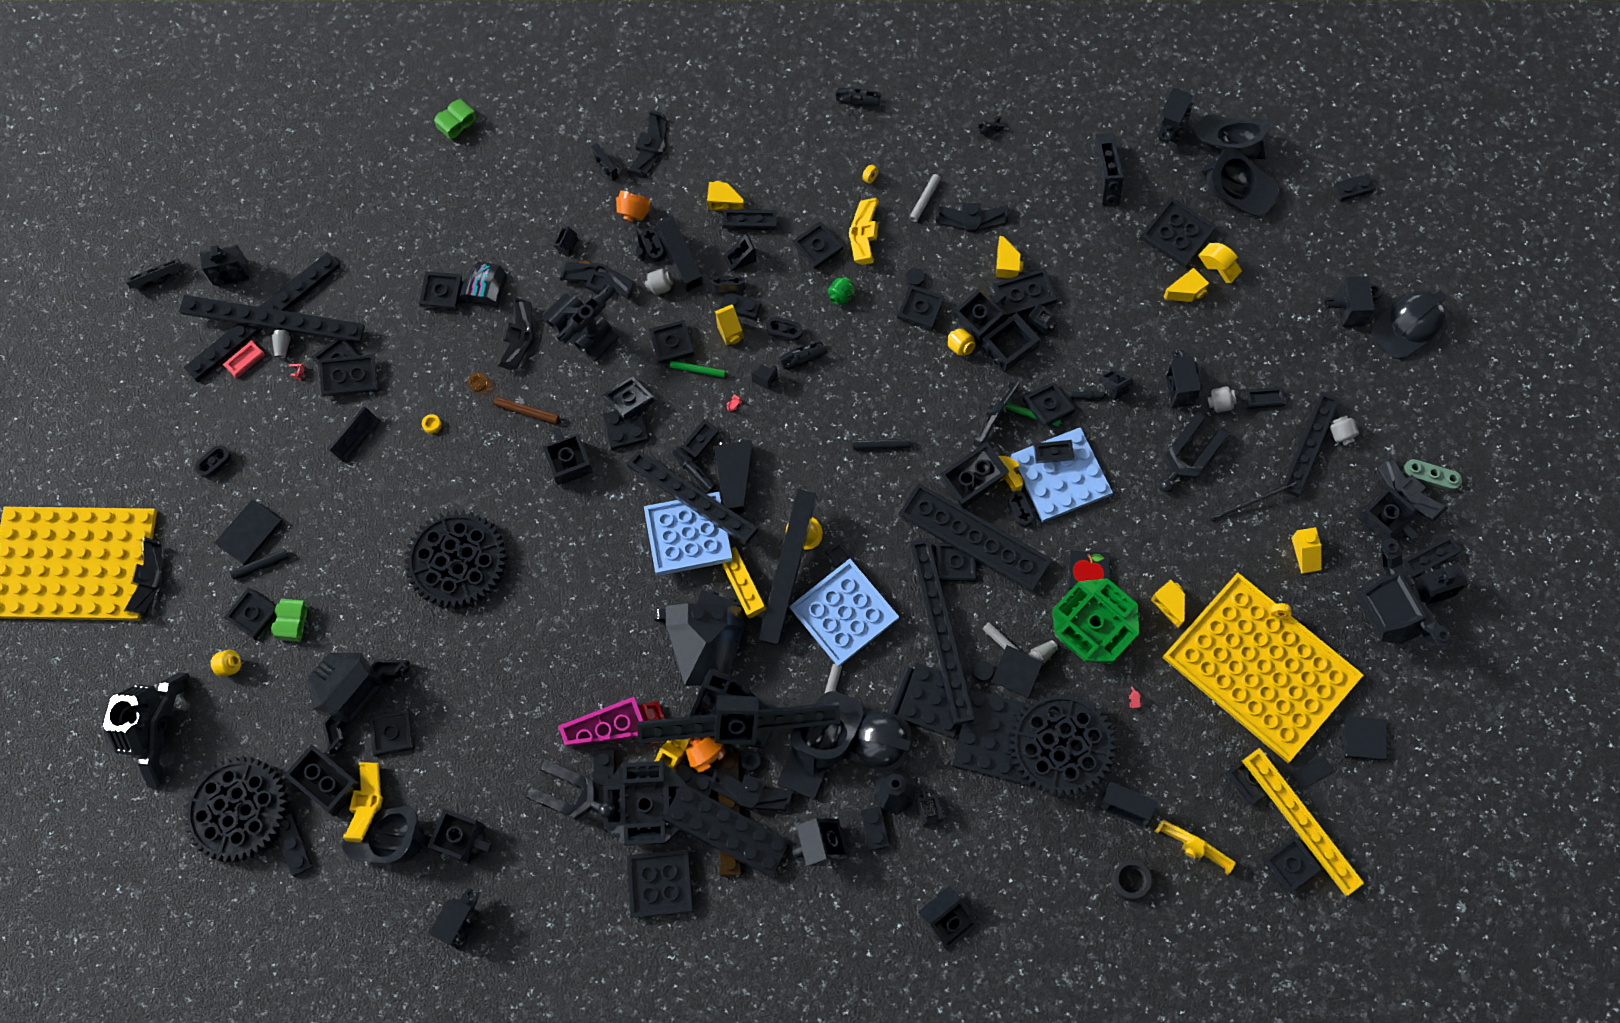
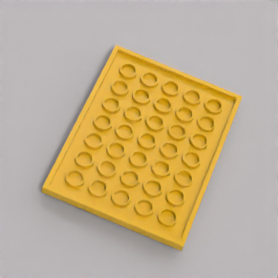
M4 507L0 524V618L140 621L141 616L124 612L123 610L137 588V585L131 584L136 564L143 565L142 539L144 537L153 539L157 511L155 509Z
M1237 573L1162 658L1283 760L1289 763L1361 679L1363 674L1292 616L1287 618L1271 616V607L1276 603Z

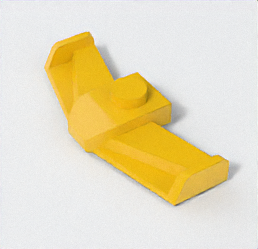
M877 198L860 201L849 229L854 261L860 265L874 262L869 241L877 240L878 224L872 221L876 206L879 204Z
M359 762L361 791H353L350 811L355 813L346 834L343 835V839L347 842H361L375 813L381 808L383 797L380 795L379 763Z
M1162 820L1155 830L1156 833L1162 831L1183 842L1182 849L1185 850V854L1189 857L1200 859L1205 855L1226 869L1225 873L1227 875L1235 866L1233 860L1202 839L1165 820Z

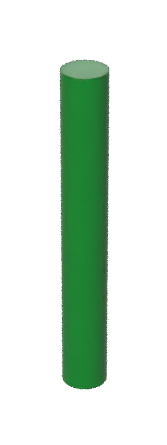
M676 361L670 362V368L725 378V370Z
M1009 402L1005 406L1006 410L1036 419L1027 408ZM1061 420L1053 423L1052 425L1059 427Z

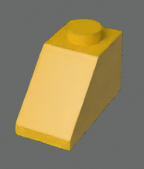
M721 181L709 182L708 210L744 209V200L728 183Z
M1000 236L996 277H1017L1019 272L1023 271V261H1020V253L1003 236Z
M1193 268L1166 289L1164 298L1166 300L1193 302L1196 298L1201 299L1207 293L1206 289L1209 283Z
M733 304L715 311L717 327L726 346L740 342L743 339V332Z
M1316 527L1297 530L1292 537V542L1301 574L1321 571V543Z
M1170 580L1153 595L1151 601L1179 628L1184 622L1185 593L1178 583Z

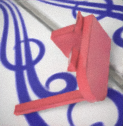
M289 364V366H297L298 369L297 373L290 376L294 379L302 380L305 365Z
M735 394L732 397L733 400L727 403V410L730 412L736 410L738 404L742 403V400Z
M1131 686L1133 692L1129 695V699H1131L1130 708L1141 707V694Z

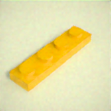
M734 547L731 549L733 561L722 563L746 615L750 619L766 610V607L738 550Z

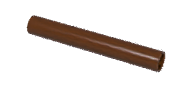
M497 396L493 401V405L554 424H557L559 421V415Z

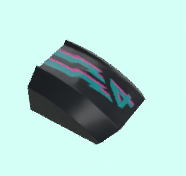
M477 262L471 267L463 283L460 293L462 302L498 308L506 272L498 264Z

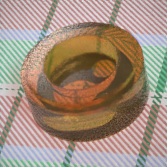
M473 373L468 378V385L472 391L481 392L487 387V379L482 373Z

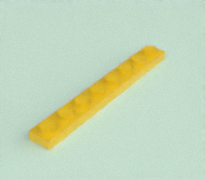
M1259 748L1242 760L1345 896H1348L1360 887L1363 881L1263 751Z

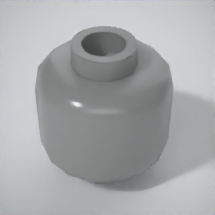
M663 268L650 272L647 275V281H645L647 290L652 291L655 295L670 291L674 284L671 273Z
M1228 386L1213 389L1211 397H1208L1210 408L1214 407L1217 413L1233 410L1234 405L1237 404L1234 389L1230 390Z
M1348 416L1333 420L1334 424L1330 426L1335 442H1343L1344 445L1354 442V437L1359 434L1355 420L1348 418Z

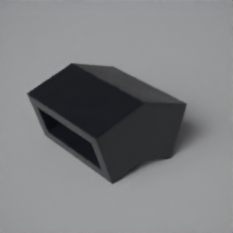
M562 227L553 247L558 250L559 254L569 257L578 240L577 233L570 227Z

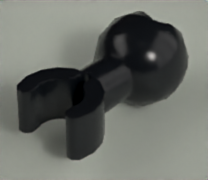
M997 116L993 122H979L977 130L980 134L986 135L994 128L996 130H1003L1005 123L999 124L1001 116Z

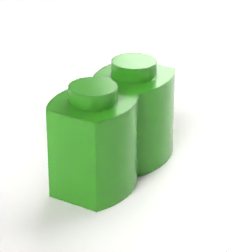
M461 99L452 102L447 110L438 113L434 122L436 127L451 140L458 136L463 129L469 127L477 118L474 110Z
M281 599L279 604L276 605L275 614L277 618L272 624L271 632L277 640L301 641L308 609L305 601Z

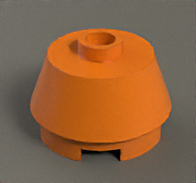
M620 191L619 196L616 197L617 214L624 216L623 219L634 222V220L642 221L651 209L649 207L650 199L641 195L629 194L630 192Z
M711 736L693 738L686 748L690 767H694L696 771L702 772L710 768V764L717 758L720 760L725 755L726 750L722 743H715V737Z

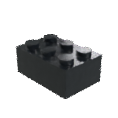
M313 744L306 749L284 774L286 778L333 817L353 796V791H357L361 787L356 780Z

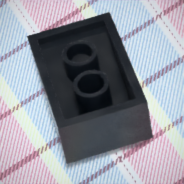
M985 442L940 473V478L960 507L965 509L1009 473V470L989 443Z

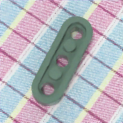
M1409 460L1403 467V474L1406 478L1412 474L1421 483L1447 491L1456 490L1462 483V478L1456 471L1419 460ZM1450 477L1454 478L1455 482L1451 481Z

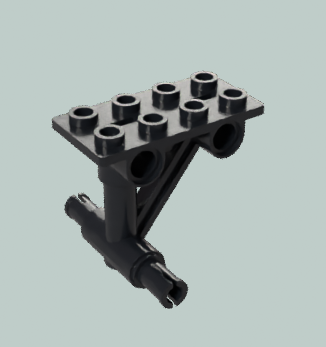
M607 284L598 295H593L585 304L577 296H569L567 293H564L541 317L542 321L559 333L556 338L563 345L569 341L594 362L619 338V335L612 330L607 320L601 316L596 317L605 308L606 302L616 293L613 286L610 288V284Z

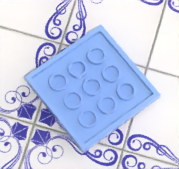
M1081 428L1044 441L1072 440L1074 460L1036 464L1033 446L1011 454V458L1019 464L1018 473L1023 479V484L1042 523L1109 497L1113 493Z
M719 492L707 494L721 504ZM674 500L644 506L656 576L733 561L727 532L680 501Z
M851 559L843 563L789 606L837 666L845 663L899 619V616Z

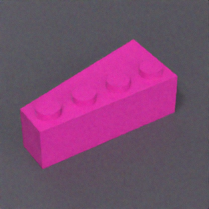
M631 697L558 727L565 745L573 747L638 738L637 722L643 721L635 698Z

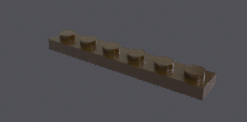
M725 753L720 760L718 759V769L738 781L739 754ZM719 793V803L740 814V805ZM720 852V876H741V862Z

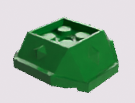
M1108 578L1079 581L1052 610L1055 636L1084 662L1113 663L1139 634L1138 604ZM1096 620L1099 622L1100 626L1094 627L1091 625L1090 621Z

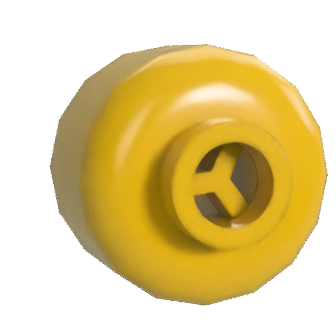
M959 328L948 335V347L960 356L969 355L975 348V338L965 329Z
M234 650L218 652L211 659V668L219 677L236 674L241 668L240 656Z

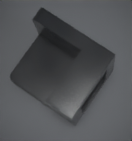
M761 364L757 371H752V382L769 390L778 375L777 366L773 365L770 369Z

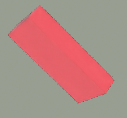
M250 341L223 365L237 379L265 354L253 341Z

